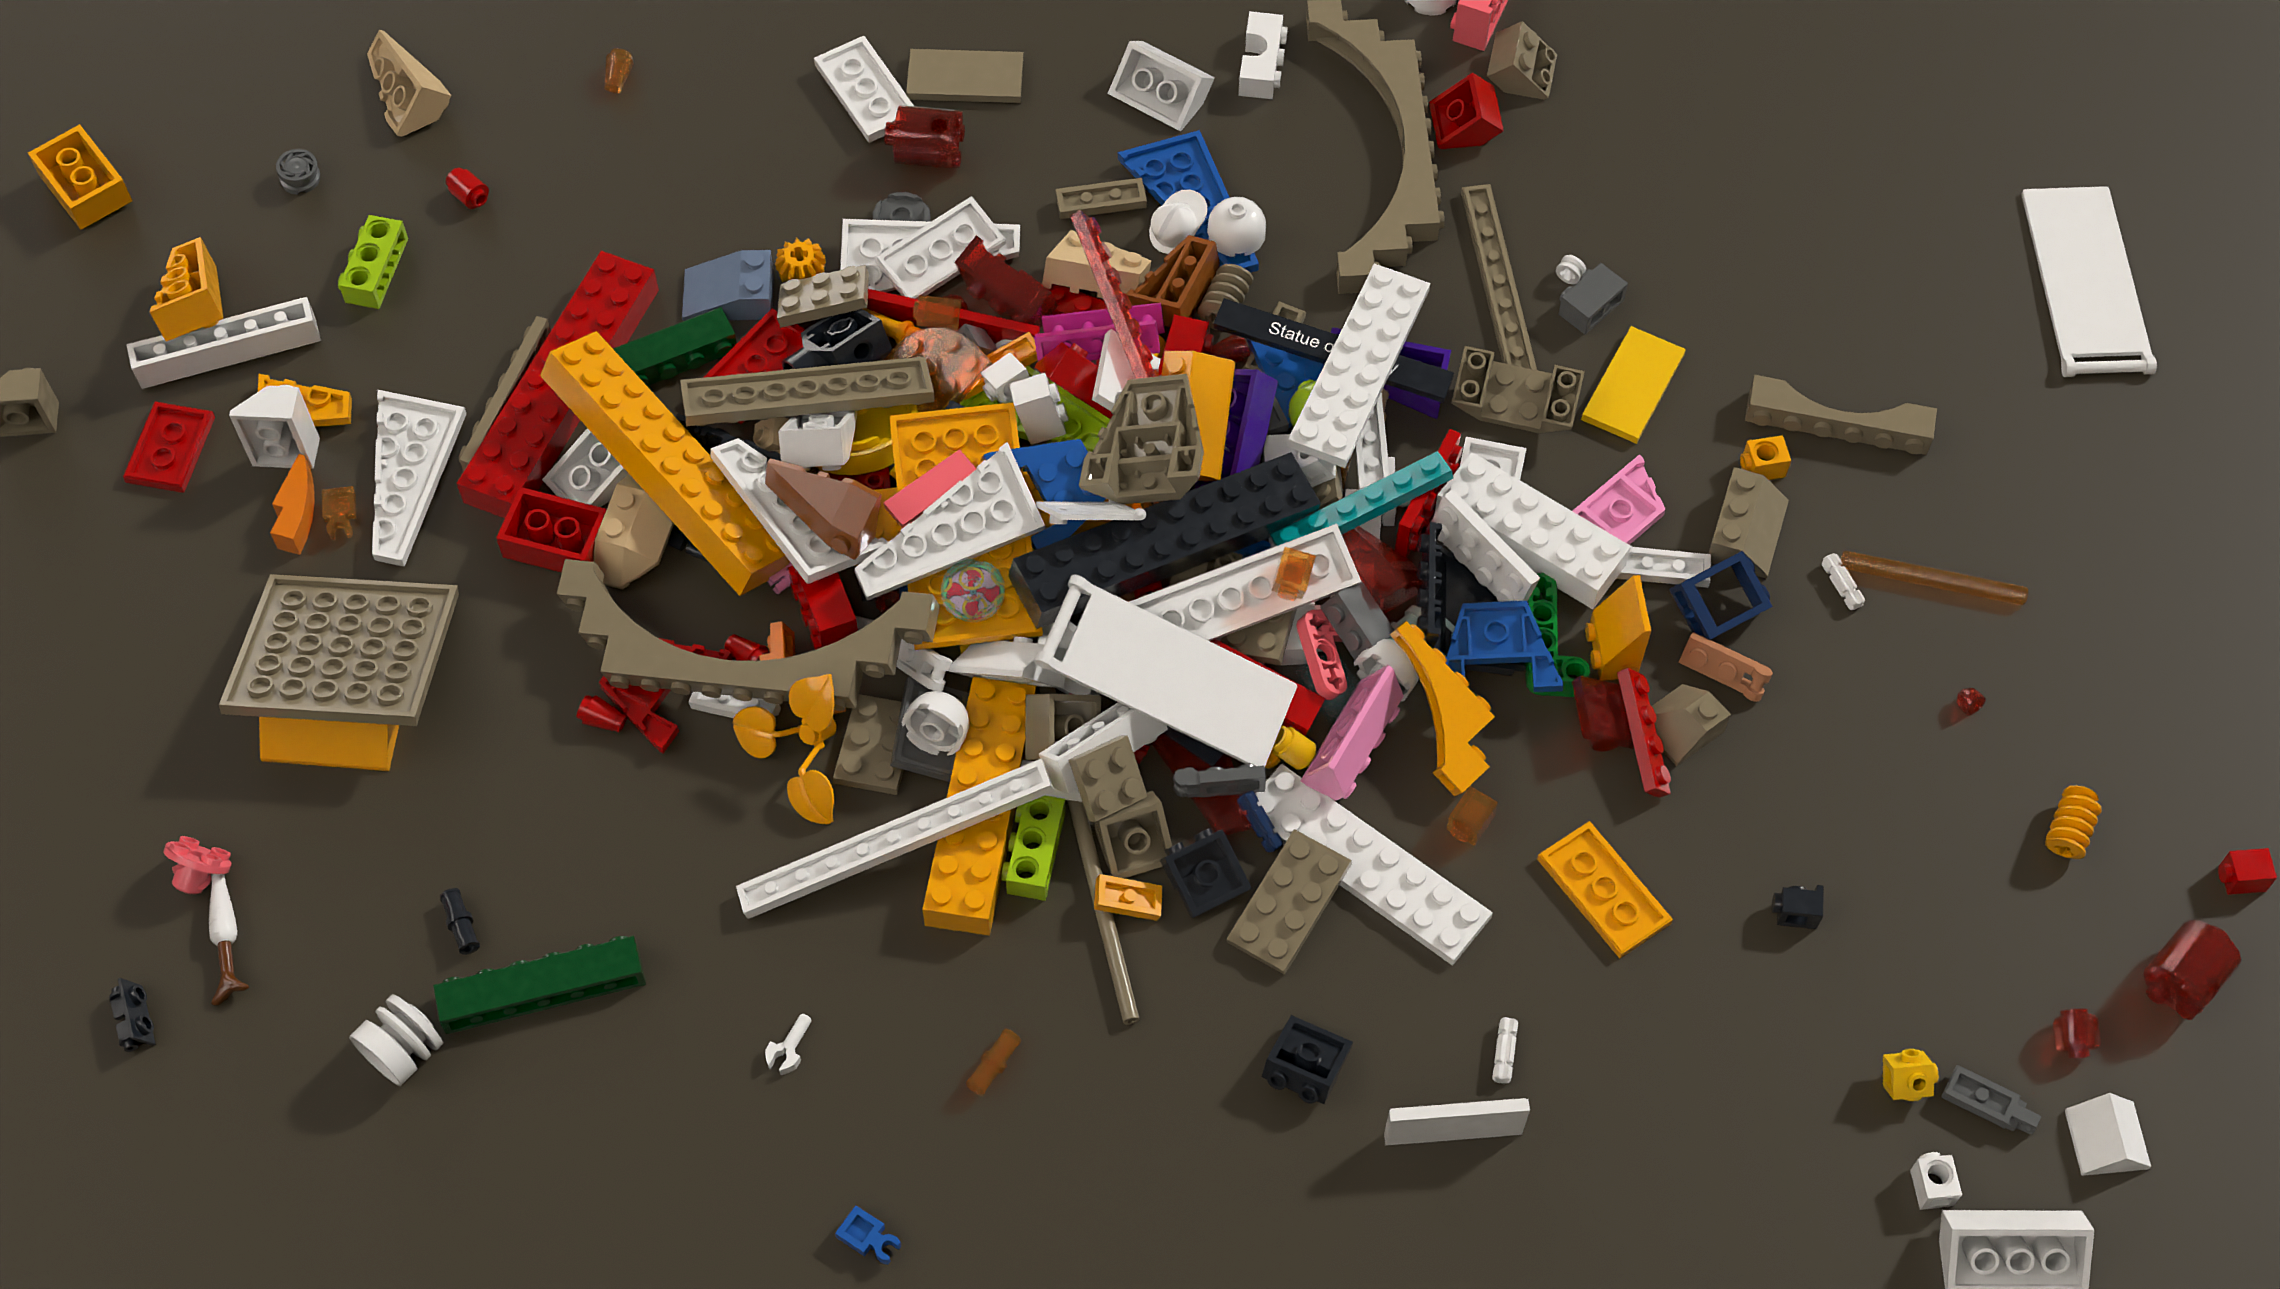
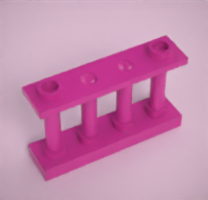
M1161 303L1042 316L1044 333L1035 334L1034 340L1038 361L1061 342L1069 347L1074 342L1089 352L1086 357L1090 361L1098 360L1101 357L1105 334L1110 329L1151 354L1160 353L1158 334L1165 333Z

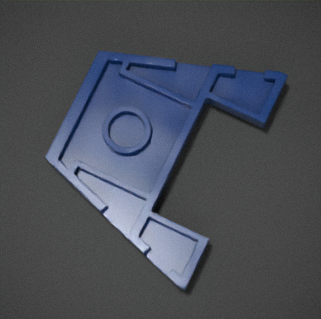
M1081 439L1011 449L1019 469H1026L1044 502H1104L1106 500L1104 497L1082 490L1079 487L1084 458L1088 453ZM998 451L984 454L983 460H988ZM1067 520V524L1052 525L1031 536L1032 548L1037 550L1071 537L1086 520Z
M1527 601L1462 604L1452 635L1451 645L1446 656V664L1454 673L1457 671L1465 677L1464 665L1531 662L1533 692L1563 691V681L1557 673L1553 658L1544 644L1542 634Z

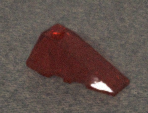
M1360 526L1342 534L1360 579L1384 614L1417 595L1419 588H1421V580L1417 579V568L1412 561Z

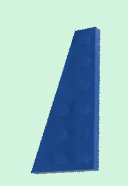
M1200 130L1118 152V160L1135 178H1142L1144 188L1161 205L1172 194L1180 190H1193L1200 193L1207 203V215L1194 236L1209 240L1207 228L1210 213L1218 203L1230 197ZM1218 252L1220 266L1235 264L1245 268L1250 273L1259 270V262L1255 253L1245 256V253H1235V257H1231Z

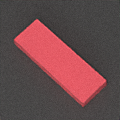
M959 449L886 500L884 508L903 529L907 524H911L921 516L925 509L960 480L963 481L974 472L976 468Z

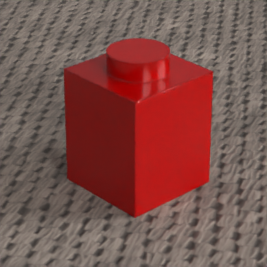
M2269 848L2229 851L2218 868L2219 879L2222 883H2225L2228 895L2267 892L2277 879Z

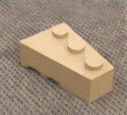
M1070 230L1046 257L1042 287L1051 288V284L1070 287L1069 292L1079 294V289L1098 292L1097 297L1127 302L1125 294L1130 289L1135 290L1145 281L1144 276L1150 271L1151 260L1141 257L1137 253L1117 248L1111 243L1101 242L1088 237L1082 232Z

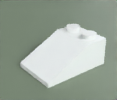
M847 410L828 414L816 413L791 417L778 431L781 461L802 466L805 471H809L810 467L822 466L824 471L841 469V465H845L850 458L857 411Z
M587 428L542 480L558 497L602 507L611 500L616 484L629 473Z

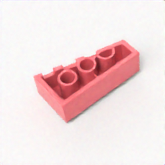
M1459 0L1457 12L1454 13L1450 28L1454 29L1453 41L1485 51L1508 0Z

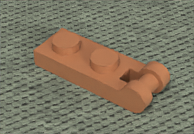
M1695 632L1689 637L1678 662L1743 693L1747 699L1756 702L1762 699L1765 691L1763 686L1770 681L1773 674L1770 668ZM1745 673L1752 676V681L1744 678Z

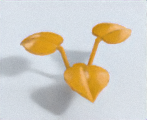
M831 674L800 679L790 688L789 704L792 712L797 717L802 718V725L782 731H774L776 726L774 715L767 709L758 706L744 708L736 713L733 718V729L743 749L753 757L766 758L770 756L776 749L775 737H783L799 733L800 739L804 743L814 745V748L798 770L799 776L793 777L788 781L787 793L791 805L802 817L819 824L834 822L833 788L824 774L817 770L806 772V769L819 750L825 747L823 741L834 736L836 733V723L833 719V680Z

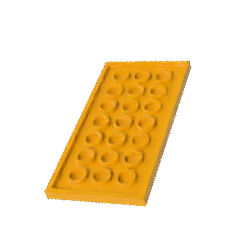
M1013 402L889 416L897 492L904 489L959 449L977 469V466L984 461L982 458L984 454L999 451V448L1006 442H1008L1010 449L1020 448ZM1031 535L907 584L908 592L933 594L940 606L933 642L923 641L922 644H914V650L1014 639L1015 636L1025 638L1043 636L1042 627L1039 629L1035 628L1008 577L1013 558L1033 551ZM979 565L992 570V582L996 586L1002 587L1004 591L1003 594L996 598L994 602L995 612L992 615L982 619L988 611L987 603L980 597H971L962 606L964 616L970 620L961 619L955 616L956 610L954 605L943 599V594L947 593L952 587L950 575L961 567ZM967 568L959 576L960 586L967 591L978 590L984 583L983 573L976 568ZM967 571H976L980 574L981 582L977 587L968 588L962 583V577ZM994 573L999 577L1002 584L995 581ZM948 578L949 586L943 591L944 584ZM1003 597L1002 603L1000 604V606H999V608H998V607H997V603H998L999 599H1001V598ZM971 600L981 601L985 607L983 614L979 617L969 616L965 611L966 604ZM945 604H948L952 608V613Z

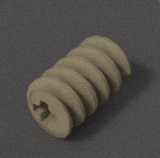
M1224 264L1220 266L1212 279L1211 285L1207 289V293L1203 297L1202 303L1198 307L1200 319L1209 322L1210 328L1214 329L1213 323L1223 299L1242 304L1245 300V295L1249 291V286L1253 283L1252 274L1239 265Z

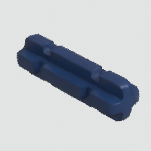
M1253 791L1242 794L1237 799V802L1242 811L1246 810L1248 813L1245 816L1257 837H1262L1263 841L1261 843L1268 853L1277 850L1282 846L1283 841L1278 832L1274 833L1273 829L1275 827L1262 805L1258 806L1257 802L1259 800Z

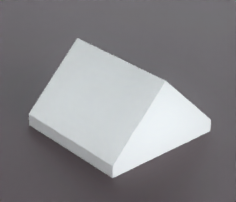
M2107 1093L2066 1108L2065 1114L2082 1176L2147 1170L2151 1168L2133 1101Z

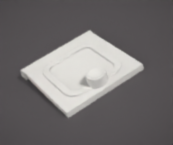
M1112 500L1108 502L1036 501L1038 509L1050 514L1049 523L1067 524V520H1143L1146 517L1145 510L1141 508L1133 509Z

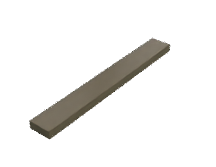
M1491 185L1462 187L1461 196L1502 363L1537 370Z

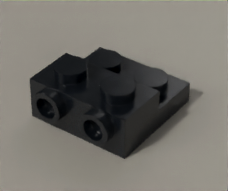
M1210 827L1193 836L1196 841L1195 843L1184 847L1183 843L1180 842L1164 850L1167 856L1160 860L1174 890H1178L1191 918L1252 889L1223 829L1213 833Z
M1291 1015L1266 1060L1262 1078L1267 1079L1269 1085L1275 1089L1282 1090L1287 1088L1299 1093V1097L1307 1103L1319 1102L1325 1104L1337 1081L1339 1072L1351 1051L1353 1041Z

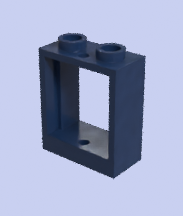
M1743 551L1669 589L1692 633L1695 632L1709 640L1773 607L1768 590L1760 584L1755 574L1753 562L1745 556ZM1731 566L1753 608L1716 626L1695 584Z

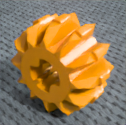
M796 237L793 244L785 241L784 248L777 249L775 267L782 282L792 279H805L824 272L826 264L825 255H823L819 244L812 245L809 238L804 242H800Z

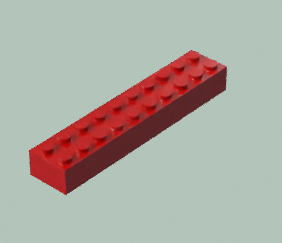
M600 251L459 478L457 486L463 503L505 518L519 487L535 491L539 490L543 483L542 479L551 470L580 422V419L540 376L550 351L596 331L612 348L626 344L659 291L654 269Z

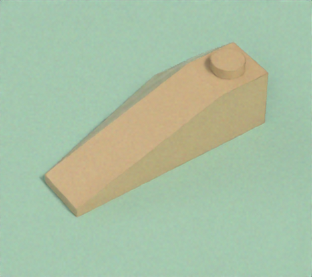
M379 30L367 55L374 79L380 81L382 90L378 94L380 100L386 102L388 109L384 113L386 121L396 135L402 137L439 120L443 111L449 105L451 94L441 81L385 31Z

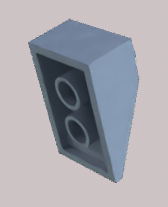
M741 250L685 269L682 320L686 321L722 307L728 320H761L773 308L774 267L771 250Z

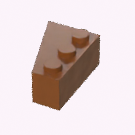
M1188 235L1164 258V263L1155 272L1150 271L1144 276L1145 281L1135 290L1130 289L1125 294L1128 306L1161 303L1164 326L1171 327L1174 314L1192 318L1220 266L1216 242Z

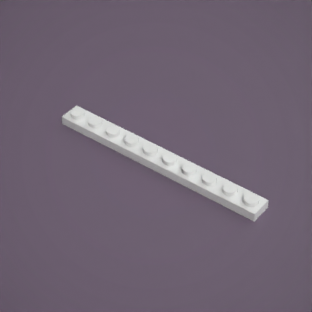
M1042 759L1036 760L737 885L736 889L743 913L748 919L1054 792L1045 764Z

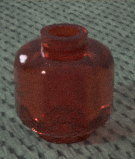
M2088 1009L2060 1011V1016L2054 1019L2053 1031L2056 1049L2061 1052H2069V1059L2090 1057V1051L2099 1048L2101 1045L2098 1018L2093 1014H2088Z

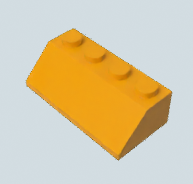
M1165 351L1161 376L1187 374L1189 377L1204 450L1198 481L1220 480L1235 362L1196 351Z
M259 717L260 760L264 762L389 771L399 725Z

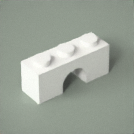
M1249 12L1245 52H1253L1260 55H1243L1239 77V96L1273 99L1274 88H1280L1281 71H1277V66H1283L1285 49H1280V44H1286L1288 27H1283V15Z

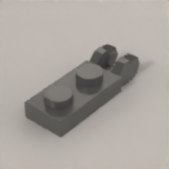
M1244 764L1238 768L1223 769L1221 767H1211L1206 771L1199 772L1192 767L1178 769L1173 777L1175 782L1173 790L1180 798L1185 796L1188 798L1244 794L1248 791H1253L1254 793L1265 792L1264 765Z

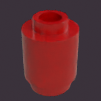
M455 168L448 174L445 181L448 191L467 208L475 209L486 203L489 189L473 173L467 169Z

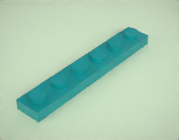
M1437 451L1271 534L1272 541L1275 546H1279L1335 524L1338 525L1342 535L1454 479L1452 470Z

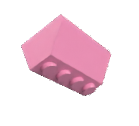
M1387 665L1359 681L1300 780L1306 786L1327 795L1334 801L1341 798L1346 799L1354 791L1356 776L1367 768L1371 761L1369 754L1385 738L1386 733L1383 730L1400 712L1398 705L1404 695L1392 667Z

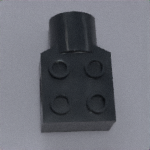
M860 309L825 317L801 332L803 347L782 360L781 364L783 370L873 362L881 359L892 347L881 319Z

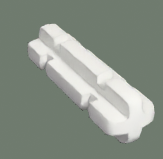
M1833 553L1824 557L1822 566L1827 574H1831L1829 578L1841 597L1846 598L1844 602L1850 610H1855L1863 606L1865 598L1860 590L1855 589L1857 585L1846 567H1841L1842 561L1839 556Z
M1503 1017L1499 1023V1035L1492 1076L1493 1081L1497 1083L1507 1084L1512 1078L1513 1067L1511 1066L1514 1062L1516 1033L1518 1029V1021L1514 1018Z

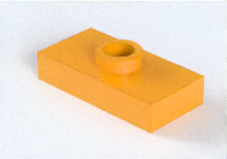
M1099 874L1096 878L1094 910L1154 921L1161 917L1162 885Z

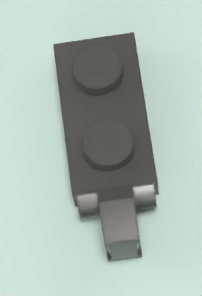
M1956 1065L1941 1098L2011 1131L2019 1129L2032 1135L2041 1119L2040 1115L2025 1108L2027 1103L2020 1099L2021 1095L1959 1065Z

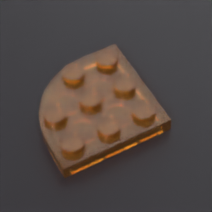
M940 327L926 328L912 333L900 341L884 358V360L914 357L926 358L934 390V402L917 405L918 412L945 410L950 400L960 404L983 378L981 372L993 364L969 338L954 330Z

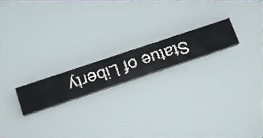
M1225 298L1213 323L1214 329L1322 364L1326 363L1339 336ZM1398 355L1385 384L1444 403L1454 377V372Z

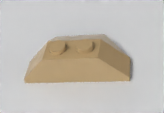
M630 474L616 484L595 538L593 562L605 574L603 579L604 585L622 590L630 585V582L640 578L659 565L674 526L670 518Z

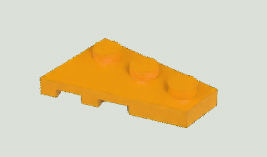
M259 374L258 392L266 386L290 385L299 387L315 427L351 424L352 398L349 392L317 385L307 387L297 385L293 380L284 379V381L270 379L269 375Z

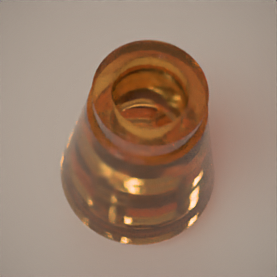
M614 48L606 56L604 88L611 93H621L634 66L633 56L627 50Z

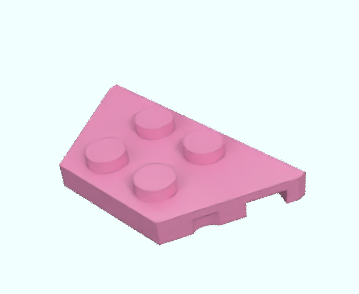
M1638 455L1577 506L1573 512L1630 545L1664 516L1665 507L1661 498L1655 492L1656 486L1652 477L1649 478L1646 473L1643 457Z

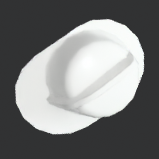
M1180 190L1172 194L1162 206L1157 208L1151 218L1149 233L1152 245L1159 252L1169 254L1188 235L1194 236L1207 215L1205 198L1193 190Z

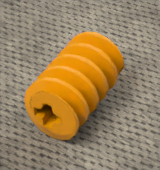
M2077 785L2068 786L2064 789L2062 798L2058 803V809L2054 814V820L2046 835L2045 845L2050 851L2071 859H2082L2085 857V848L2090 844L2089 837L2094 833L2093 826H2096L2098 822L2097 816L2102 812L2101 805L2097 803L2099 800L2098 795L2093 790Z

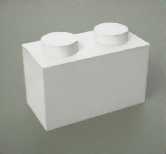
M1045 373L1009 384L1014 407L1031 445L1066 434L1064 422L1069 420L1064 403H1057L1061 401L1055 383H1049Z

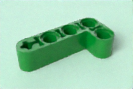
M1543 572L1536 573L1540 579L1527 603L1534 618L1546 620L1541 622L1535 619L1542 634L1544 644L1553 658L1557 673L1563 681V691L1533 692L1531 662H1526V687L1533 694L1541 696H1579L1586 688L1590 673L1589 664L1579 657L1558 656L1556 580ZM1540 593H1542L1544 600H1539ZM1568 675H1576L1580 679H1572Z

